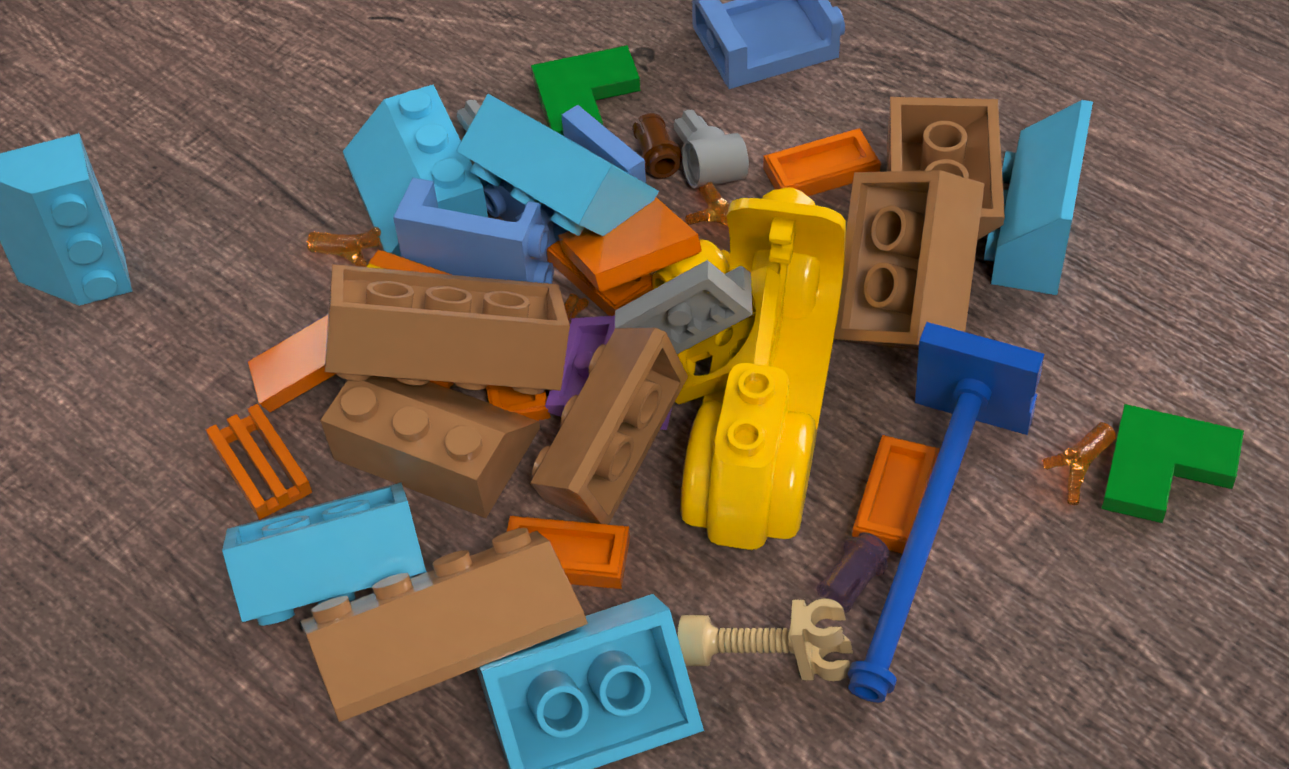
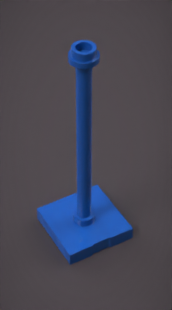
M926 322L919 340L915 403L951 413L952 417L865 660L854 661L850 665L848 689L857 697L870 702L880 703L885 701L887 693L893 692L897 679L889 671V667L975 422L979 421L1028 435L1035 412L1038 395L1036 394V389L1041 377L1044 353Z

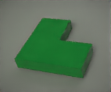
M628 45L531 65L532 78L548 127L563 136L562 114L576 105H579L603 125L595 100L641 91L640 77Z
M1124 404L1102 509L1163 523L1173 476L1233 489L1237 477L1244 430Z

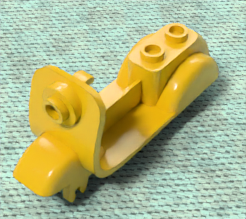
M794 188L772 190L763 195L762 199H736L731 201L728 206L727 221L730 236L729 272L739 266H743L749 272L768 265L780 275V284L769 365L739 363L732 367L729 372L726 388L704 396L703 404L695 416L689 436L681 488V517L686 524L707 528V535L710 541L721 546L747 550L758 549L765 544L767 537L790 539L796 536L801 526L840 306L845 265L846 220L840 213L830 208L816 206L812 199ZM752 298L753 315L749 317L755 316L756 309L754 298ZM733 329L728 330L723 335L719 346L728 343L732 337Z

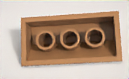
M332 264L325 372L336 373L339 377L352 381H362L369 379L371 376L393 377L399 382L408 385H424L431 380L454 382L458 387L469 390H481L488 385L512 387L517 392L532 395L541 394L545 389L561 391L570 324L559 284Z
M527 528L514 529L495 537L492 540L493 547L471 556L468 550L453 552L435 560L432 563L434 570L411 579L408 573L396 574L375 583L372 586L374 593L351 602L348 596H340L311 609L313 616L302 620L301 624L338 721L342 722L588 624L584 611L550 541L538 531L529 533Z

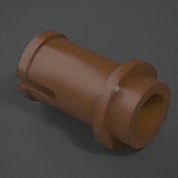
M648 113L640 116L638 119L642 124L644 134L640 124L636 122L633 124L632 131L643 152L641 157L645 160V171L656 178H667L679 169L682 158L680 147L671 141L665 128V122L660 115Z

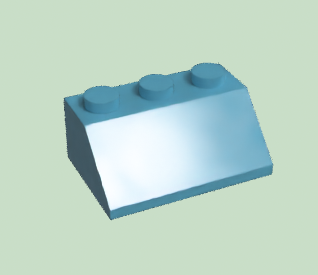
M434 84L384 99L343 150L345 161L383 250L400 257L401 252L393 217L412 178L434 181L438 208L488 217L483 185L479 177L470 172L473 166L470 159L456 151L461 140Z
M487 94L456 150L474 162L470 172L499 187L502 180L507 181L514 186L510 193L511 197L525 205L528 201L540 203V207L542 204L547 205L555 210L550 220L580 236L584 227L605 236L654 201L659 192L657 189L490 94Z
M1081 100L1021 130L1017 151H1006L1002 168L1003 183L1010 185L1009 190L1003 189L1004 225L1001 226V229H996L988 234L984 260L994 262L991 284L1052 295L1058 294L1093 101Z
M80 134L0 153V243L18 282L78 306L132 292L123 246Z
M402 482L228 528L222 549L241 621L246 622L257 619L258 624L261 626L285 621L295 615L294 608L315 602L320 604L340 596H348L351 602L356 598L354 592L370 588L380 580L396 574L408 573L411 579L414 578V575L426 572Z
M654 594L587 615L585 617L588 624L476 668L489 713L509 769H594L704 731L670 609Z

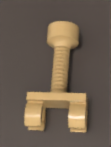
M832 599L815 600L808 606H806L805 600H792L789 630L788 628H783V630L782 628H777V630L775 628L770 630L769 628H764V630L763 628H758V630L756 628L751 630L750 628H745V630L744 628H739V630L737 628H726V630L725 628H720L719 630L711 624L709 615H682L678 627V640L686 666H709L712 656L719 653V651L720 653H738V651L739 653H744V651L746 653H757V651L758 653H763V651L765 653H776V651L777 653H782V651L788 653L790 651V653L795 654L802 680H814V674H818L821 678L828 681H840L848 677L850 661L836 660L828 662L823 660V658L831 652L853 653L851 641L844 636L842 627L822 629L815 626L823 619L846 620L843 607Z

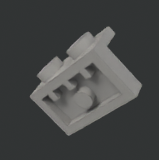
M706 260L615 310V328H658L667 333L676 353L679 354L753 315L751 273L743 266H739L724 274Z

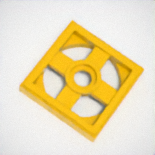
M768 265L750 272L752 298H754L756 309L755 316L744 319L677 354L688 375L675 400L677 404L725 389L729 372L732 367L739 363L769 365L780 275ZM733 329L732 337L728 343L719 346L723 335L728 330ZM712 356L710 374L695 376L696 362Z

